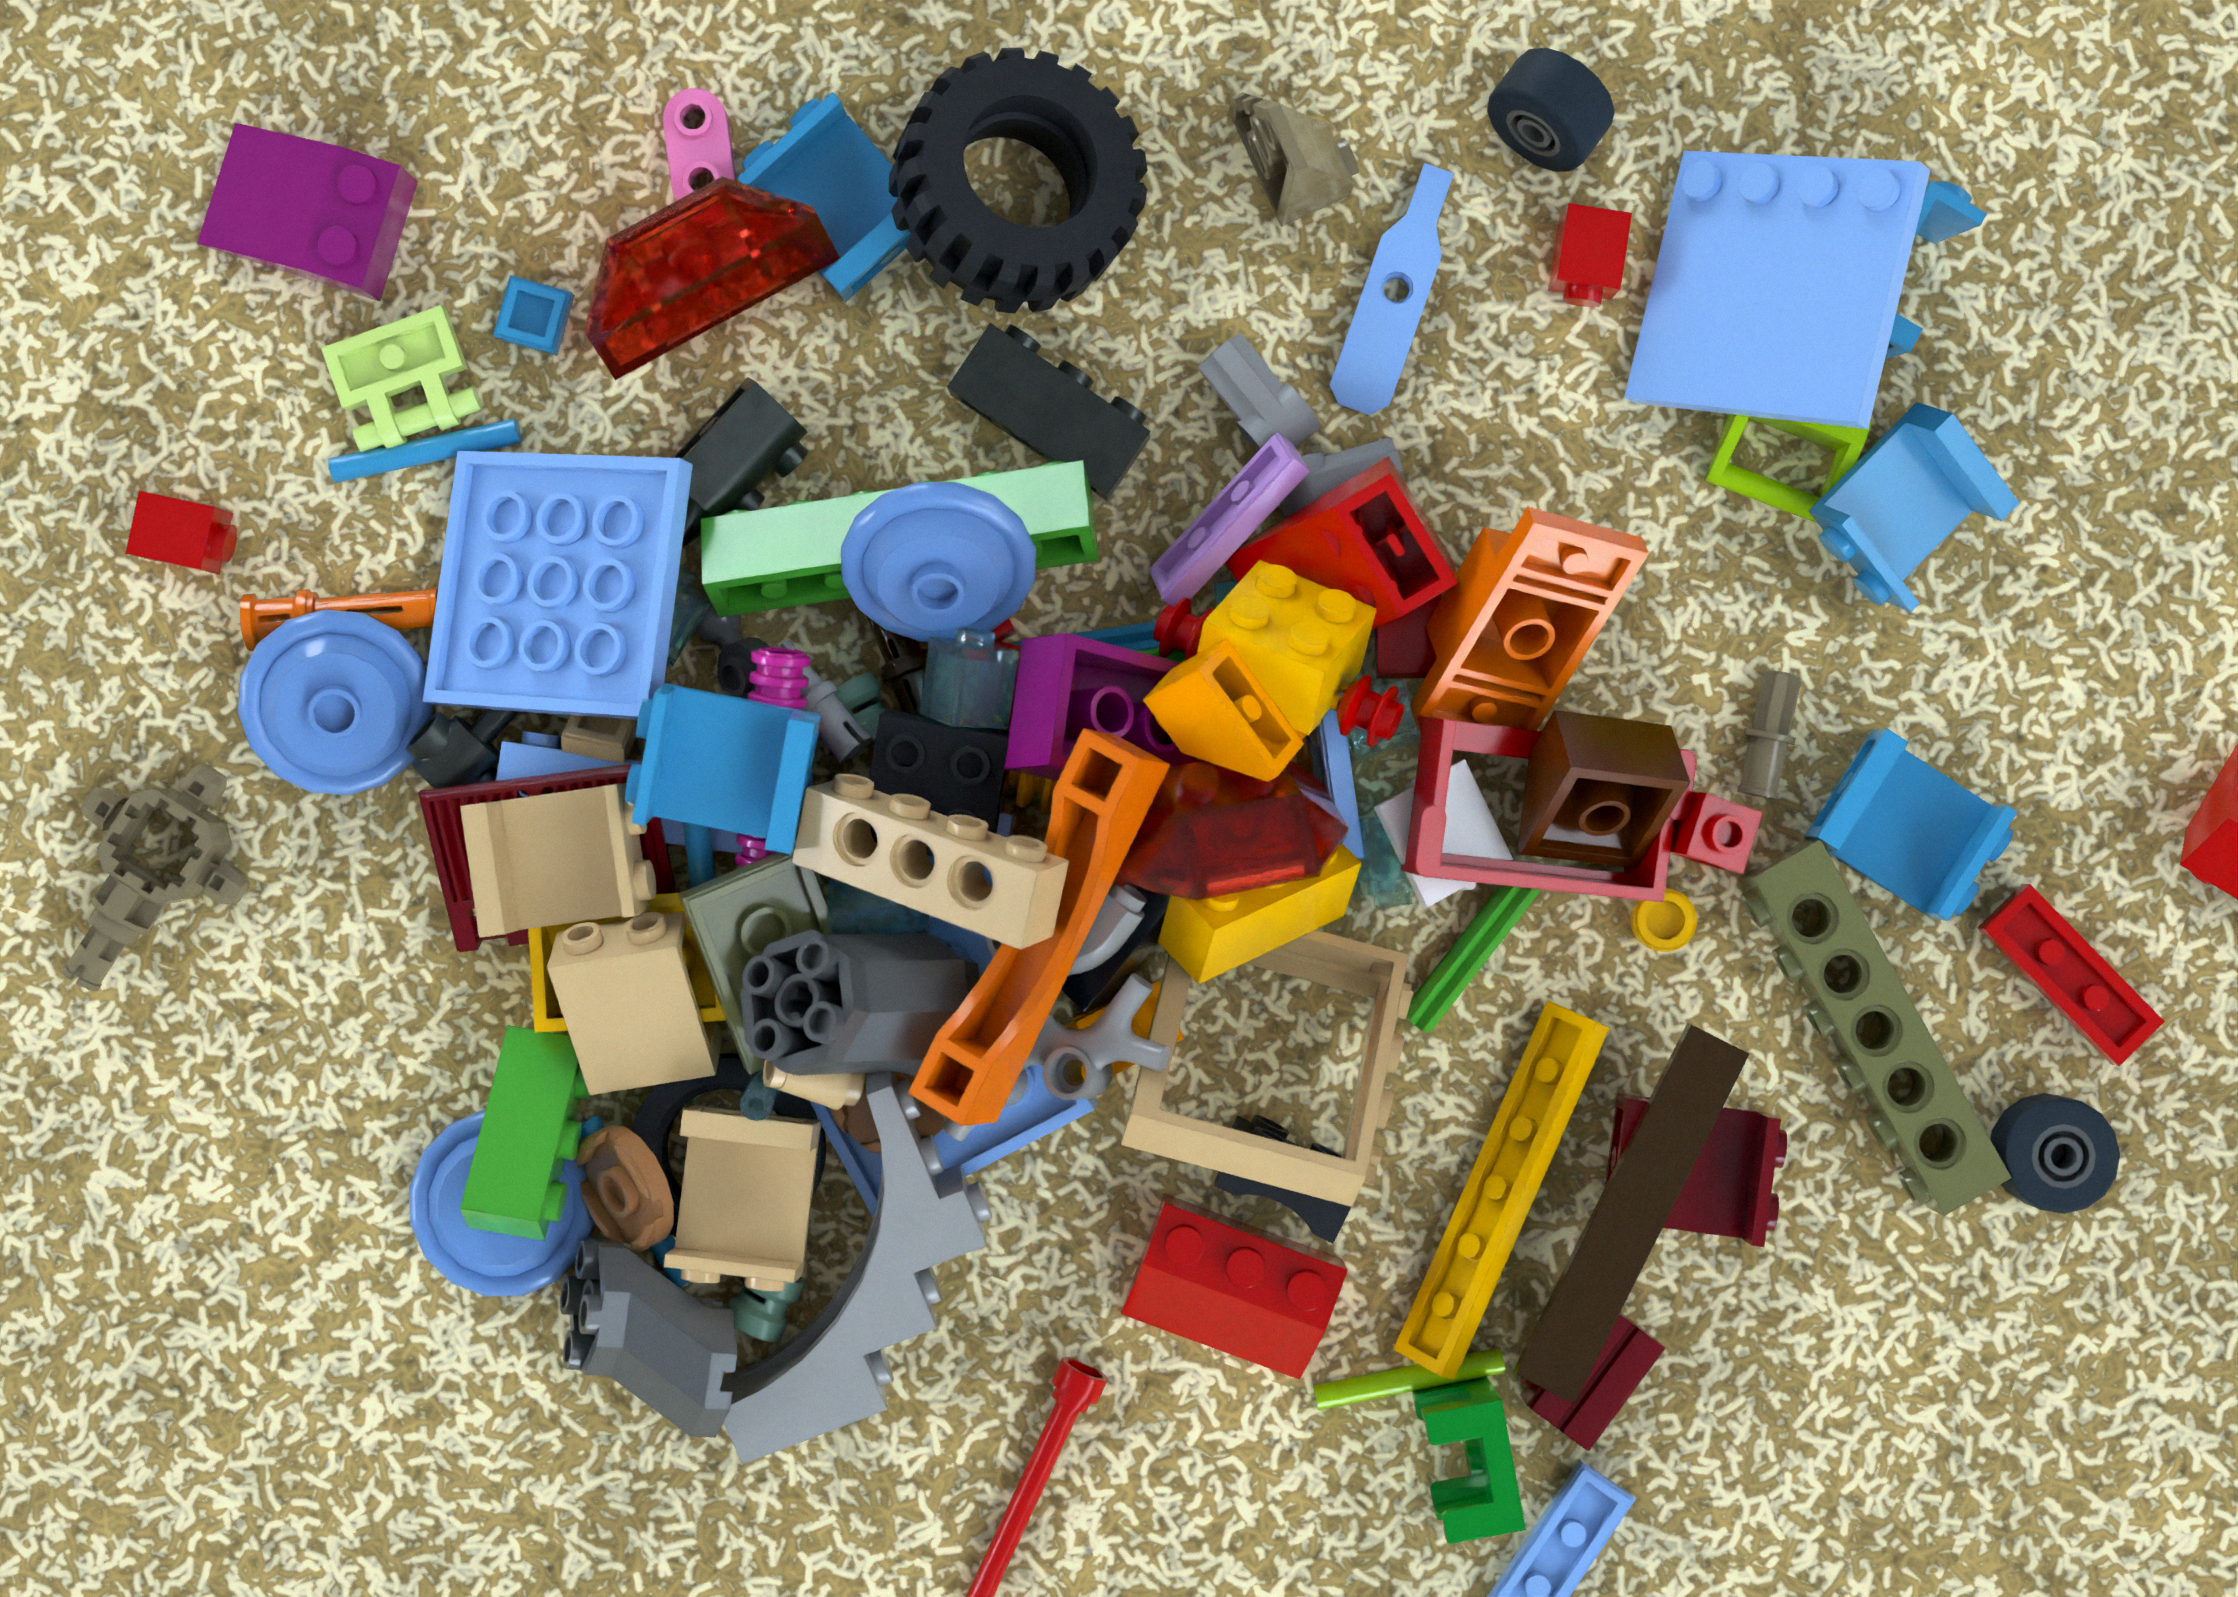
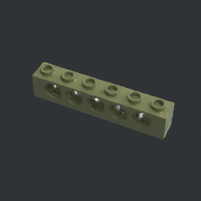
M1806 839L1742 875L1741 879L1748 891L1741 894V899L1747 912L1759 928L1768 925L1779 944V947L1772 950L1778 967L1791 984L1798 980L1800 981L1811 1001L1803 1007L1809 1022L1822 1039L1831 1036L1843 1057L1835 1062L1837 1071L1845 1085L1854 1095L1862 1092L1874 1112V1114L1866 1118L1867 1123L1884 1150L1895 1149L1905 1167V1170L1898 1173V1178L1913 1203L1917 1207L1926 1204L1927 1208L1945 1216L2011 1179L2012 1177L1822 841ZM1808 899L1817 907L1819 920L1816 927L1810 933L1801 935L1793 925L1792 915L1795 907L1803 900ZM1841 955L1849 964L1850 976L1843 987L1831 990L1825 982L1824 970L1832 958ZM1873 1011L1880 1019L1881 1032L1873 1043L1863 1046L1856 1036V1025L1864 1014ZM1906 1067L1912 1076L1911 1091L1905 1098L1893 1101L1888 1093L1889 1078L1896 1070ZM1939 1124L1944 1135L1943 1144L1935 1154L1924 1156L1919 1145L1920 1136L1930 1125Z

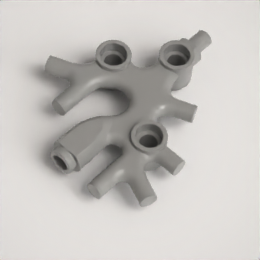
M1119 878L1114 879L1068 976L1089 971L1111 958L1123 946L1144 917V912L1141 909L1147 900L1132 885ZM986 937L987 947L994 957L1001 942ZM1132 973L1099 1019L1091 1026L1080 1030L1068 1029L1056 1021L1050 1011L1004 1107L1016 1104L1024 1096L1028 1083L1025 1068L1030 1065L1043 1066V1079L1047 1089L1052 1095L1062 1100L1093 1098L1102 1094L1108 1088L1112 1079L1111 1063L1116 1061L1131 1062L1159 1072L1164 1071L1170 1058V1047L1136 1036L1131 1027L1134 1015L1153 991L1152 985L1141 976ZM1083 1064L1086 1070L1085 1080L1083 1079L1081 1074V1068ZM949 1118L942 1125L945 1132L958 1141H964L975 1126H961Z

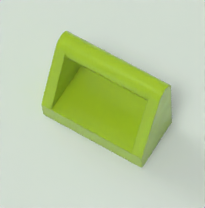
M1728 414L1704 481L1817 523L1808 511L1856 463L1872 424L1869 423L1868 429ZM1749 418L1836 451L1819 497L1728 463Z

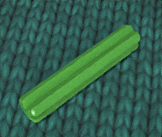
M1499 885L1414 994L1406 1019L1421 1031L1431 1032L1540 893V889Z

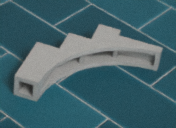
M894 1072L865 1073L866 1095L881 1142L882 1171L877 1209L860 1256L837 1294L804 1330L765 1359L722 1380L720 1391H732L730 1411L723 1423L742 1464L887 1410L886 1384L893 1382L894 1377L883 1348L937 1328L934 1303L942 1301L943 1297L932 1266L987 1246L983 1221L991 1219L992 1212L981 1183L978 1181L969 1185L960 1164L945 1169L933 1136L929 1135L921 1138L914 1118L921 1116L922 1113L918 1099L908 1094L912 1085L909 1079L898 1082Z

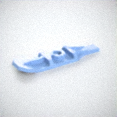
M1424 163L1406 215L1381 236L1329 384L1339 405L1368 415L1390 405L1442 257L1436 224L1454 175L1452 172ZM1391 279L1402 280L1408 288L1407 297L1400 302L1390 301L1384 294L1386 282Z

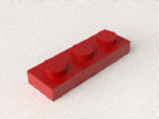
M2021 884L1977 927L2111 1065L2120 1066L2165 1022L2031 884Z

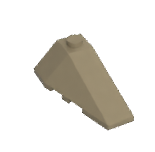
M1243 92L1231 97L1229 114L1281 227L1351 195L1355 183L1352 176L1359 173L1358 165L1346 139L1343 137L1336 141L1327 123L1282 104Z

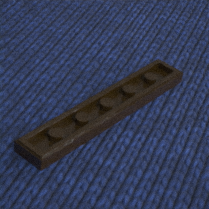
M1689 1023L1686 1024L1513 1370L1516 1375L1575 1404L1749 1053Z

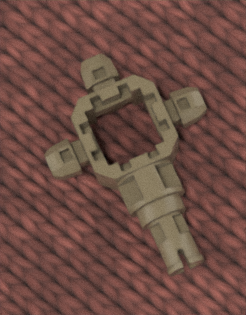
M199 764L192 768L179 784V787L183 790L182 793L175 789L152 788L134 792L128 798L111 788L94 787L81 806V810L85 817L101 830H108L97 849L101 868L109 876L91 901L95 907L88 918V922L92 925L68 963L61 969L65 977L72 980L75 975L79 976L76 981L77 985L91 991H98L102 986V981L124 946H132L140 934H148L168 903L195 899L199 897L201 892L220 904L236 905L242 899L250 885L246 875L229 861L220 864L232 845L227 822L207 810L209 806L217 807L226 789L227 777L207 764ZM161 808L193 827L191 831L199 836L194 844L199 849L194 856L189 858L180 872L181 877L177 882L167 883L159 876L139 865L140 861L132 856L137 847L133 845V842L144 831L151 820L150 816L153 811H160Z

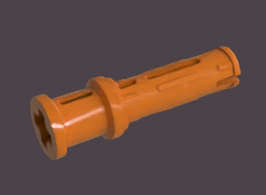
M438 588L319 598L317 592H311L310 589L298 590L295 597L258 599L255 593L244 594L240 602V623L246 648L249 651H254L256 645L285 622H269L270 620L292 619L323 609L359 613L403 609L401 612L368 614V616L396 630L433 627Z

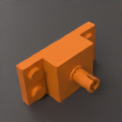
M1531 507L1526 508L1511 534L1483 527L1457 571L1458 584L1446 590L1426 624L1437 659L1408 706L1414 723L1419 724L1417 716L1537 731L1649 555L1642 537Z

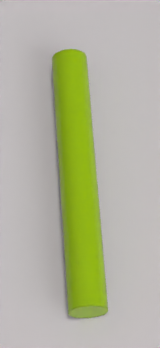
M1498 1347L1466 1354L1455 1380L1440 1377L1425 1367L1414 1364L1315 1384L1313 1388L1318 1410L1501 1374L1506 1371L1502 1351Z

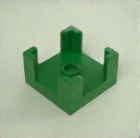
M1487 1376L1412 1391L1416 1416L1424 1421L1430 1444L1438 1446L1463 1441L1470 1475L1433 1482L1430 1486L1434 1513L1437 1520H1443V1529L1448 1545L1525 1531L1526 1527L1503 1403Z

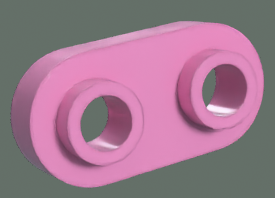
M699 88L682 90L669 100L663 113V128L672 192L677 202L687 213L697 218L711 219L725 213L732 206L737 196L738 185L729 119L722 103L711 92ZM694 110L704 112L705 121L701 127L697 129L684 127V118L689 112ZM709 173L714 177L712 187L702 193L694 191L692 188L694 178L698 174Z

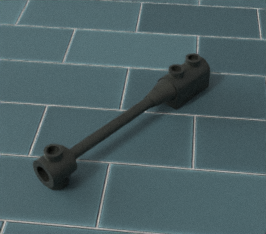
M749 377L742 382L672 457L681 458L693 464L682 549L701 536V518L721 516L733 510H757L764 501L765 496L756 487L772 470L782 478L786 477L802 462L808 453V450L799 442L808 433L807 430L756 381ZM487 709L472 726L457 715L449 720L443 713L437 712L418 730L405 750L414 757L411 762L414 769L434 789L496 781L498 769L495 767L499 763L500 752L492 744V741L520 712Z

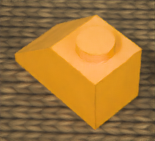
M1227 638L1173 667L1143 699L1155 716L1157 723L1167 732L1182 753L1267 782L1276 778L1304 745V742Z

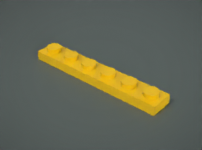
M1549 1000L1546 1001L1393 1350L1440 1377L1455 1380L1610 1027Z

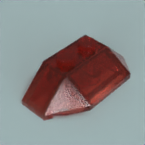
M720 177L606 239L584 331L613 378L617 380L838 261L840 256L813 206Z
M1204 760L1169 766L1112 884L1125 886L1129 882L1151 892L1201 900L1319 877L1334 856L1339 845L1346 839L1349 827L1324 785L1292 760L1276 778L1268 782Z

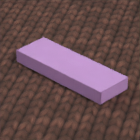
M1279 432L1276 435L1274 434L1150 568L1149 572L1162 600L1167 604L1176 606L1184 597L1191 599L1310 472L1295 446Z

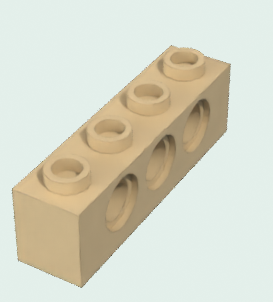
M837 774L832 781L806 788L792 863L1020 950L1053 937L1069 860L1047 853V845L1045 843L1025 836H1009L1007 838L987 831L988 823L979 818L968 815L945 816L930 810L931 803L926 799L909 794H894L891 796L874 790V782L872 780L855 774ZM871 825L877 835V844L871 835ZM927 845L934 855V866L928 859ZM984 866L989 870L992 876V888L988 885L984 878Z

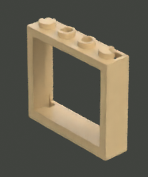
M1314 930L1245 963L1373 998L1342 1158L1160 1109L1191 982V976L1168 954L1147 1039L1169 1046L1170 1058L1162 1072L1140 1066L1121 1145L1352 1207L1362 1185H1374L1377 1167L1383 1154V1148L1373 1145L1376 1127L1385 1128L1393 1102L1394 1091L1383 1087L1386 1072H1396L1404 1044V1036L1395 1034L1394 1030L1397 1017L1406 1018L1413 996V991H1411L1412 985L1404 983L1409 955Z

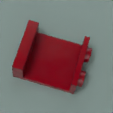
M1617 1093L1605 1186L1650 1097ZM1723 1107L1663 1228L1741 1238L1751 1246L1764 1247L1766 1231L1773 1232L1775 1230L1779 1215V1197L1776 1193H1772L1774 1170L1775 1168L1783 1167L1787 1154V1133L1785 1130H1780L1781 1119L1769 1113Z

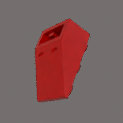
M1389 456L1247 540L1225 562L1238 583L1260 559L1270 564L1287 567L1296 575L1329 589L1347 592L1354 599L1377 608L1372 629L1404 616L1458 584L1456 566L1453 559Z

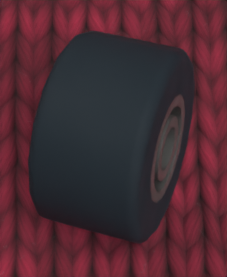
M1535 48L1527 50L1515 61L1490 94L1487 113L1492 127L1497 134L1517 154L1538 167L1554 172L1573 171L1584 163L1610 128L1615 109L1611 95L1599 77L1583 63L1560 51L1549 48Z
M2046 1093L2024 1097L2004 1110L1992 1129L1990 1140L2012 1177L2001 1185L2006 1192L2037 1209L2061 1214L2087 1209L2105 1196L2117 1177L2120 1151L2116 1134L2100 1112L2082 1101ZM2063 1157H2066L2061 1164L2057 1165Z

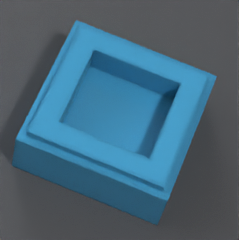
M510 275L493 337L558 356L575 295L569 291Z

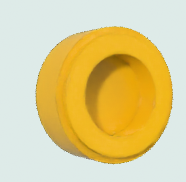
M1665 888L1663 903L1636 900L1631 910L1630 924L1634 936L1642 945L1655 951L1671 952L1682 948L1690 941L1696 930L1697 914L1692 902L1684 894L1677 890Z

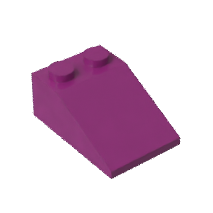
M235 123L197 244L381 301L418 181L402 166L337 145Z
M1070 633L1022 639L1004 769L1058 781L1083 728L1114 734L1169 763L1170 766L1155 796L1209 803L1214 764L1182 753L1167 732L1160 727L1155 716L1143 701L1173 667L1180 664L1179 662Z

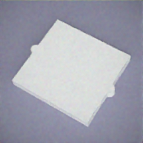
M1462 759L1451 764L1445 807L1446 826L1442 853L1513 860L1466 760ZM1416 777L1411 780V787L1374 806L1400 863L1404 865ZM1405 872L1422 908H1428L1460 889L1473 890L1477 885L1476 882L1426 878Z

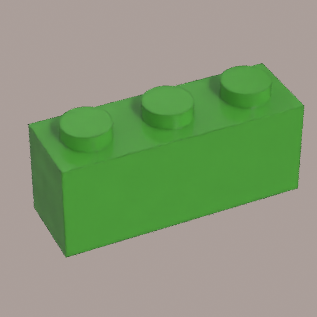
M507 1026L460 1206L468 1228L545 1241L550 1221L559 1222L561 1220L567 1196V1183L560 1182L565 1159L575 1160L579 1150L582 1122L575 1121L580 1099L589 1100L591 1097L569 1035L552 1032L535 1033L534 1029Z

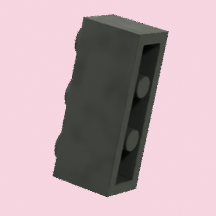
M990 323L947 386L950 395L1048 462L1062 461L1067 463L1083 460L1091 491L1108 501L1150 440V430L1142 425L1147 418L1146 415L1118 396H1115L1111 403H1108L1089 390L1094 381L1071 363L1062 360L1059 366L1055 367L1036 353L1041 345L1019 328L1010 324L1005 332Z

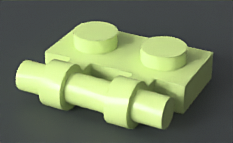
M442 305L321 348L342 408L351 411L365 405L369 406L374 421L352 429L355 442L361 452L381 445L388 449L407 442V436L437 425L441 430L461 424L460 417L482 410V404L474 386L454 393H450L444 377L464 371L468 367L448 311ZM423 386L428 402L397 413L391 396Z

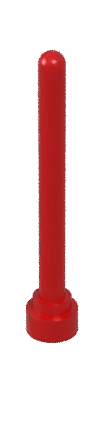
M1062 1357L1051 1381L1055 1386L1052 1397L1056 1400V1403L966 1597H994L1079 1412H1087L1089 1405L1097 1404L1108 1381L1107 1376L1101 1371L1073 1358Z

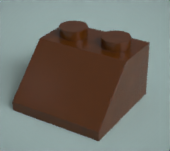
M1554 710L1529 753L1518 838L1520 854L1637 868L1690 784L1672 726Z

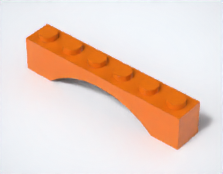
M1083 728L1054 788L1051 816L1044 842L1047 845V853L1069 860L1053 937L1021 950L1001 943L973 989L954 1014L936 1033L908 1094L961 1126L997 1122L1170 766L1169 763L1114 734Z

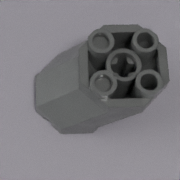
M811 929L769 943L762 955H756L748 961L742 973L744 986L740 996L745 1043L749 1045L750 1051L757 1057L768 1060L782 1072L797 1076L901 1072L911 1076L917 1075L936 1033L959 1008L980 979L978 964L966 955L956 952L951 948L953 946L942 938L929 933L826 935Z
M589 1237L588 1240H580L575 1261L576 1276H565L561 1286L560 1311L563 1315H570V1330L566 1334L563 1347L564 1367L571 1370H580L583 1375L610 1376L690 1437L716 1438L730 1411L732 1391H720L724 1372L735 1373L738 1355L733 1310L729 1306H722L723 1302L720 1299L693 1297L618 1241L601 1237Z

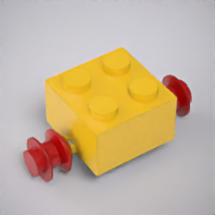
M1259 559L1215 609H1208L1201 617L1191 614L1192 604L1191 600L1187 597L1182 598L1176 606L1167 605L1161 612L1153 633L1154 640L1160 642V657L1167 658L1175 650H1179L1185 653L1186 661L1227 638L1293 729L1309 735L1331 708L1337 711V721L1342 736H1347L1357 727L1366 731L1367 746L1372 748L1380 738L1389 741L1400 724L1405 706L1397 702L1398 687L1392 686L1383 695L1372 691V678L1367 674L1351 683L1361 671L1377 608L1354 599L1347 592L1329 589L1296 575L1287 567L1270 564Z

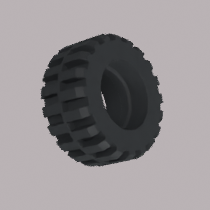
M1002 48L995 61H992L989 53L983 51L967 57L960 69L949 67L936 78L931 90L924 92L896 145L893 153V158L896 162L889 173V193L893 197H898L891 210L896 229L900 231L909 229L911 233L905 247L914 261L920 262L926 258L934 267L929 278L943 289L949 281L963 289L960 299L978 307L984 298L995 300L994 309L996 312L1015 314L1023 302L1028 303L1029 310L1033 313L1052 309L1059 298L1069 302L1083 294L1092 281L1096 282L1131 239L1138 226L1136 217L1144 209L1148 189L1144 183H1140L1148 171L1146 155L1142 149H1133L1132 144L1139 136V132L1132 117L1127 115L1121 118L1115 108L1120 100L1108 86L1102 91L1093 86L1088 81L1092 75L1091 72L1077 63L1072 70L1058 65V55L1039 50L1036 57L1031 59L1025 58L1024 49ZM1002 137L1019 140L1042 152L1055 165L1066 184L1070 201L1068 219L1054 226L1035 228L1017 225L996 215L978 198L970 185L964 166L963 152L969 144L982 139Z

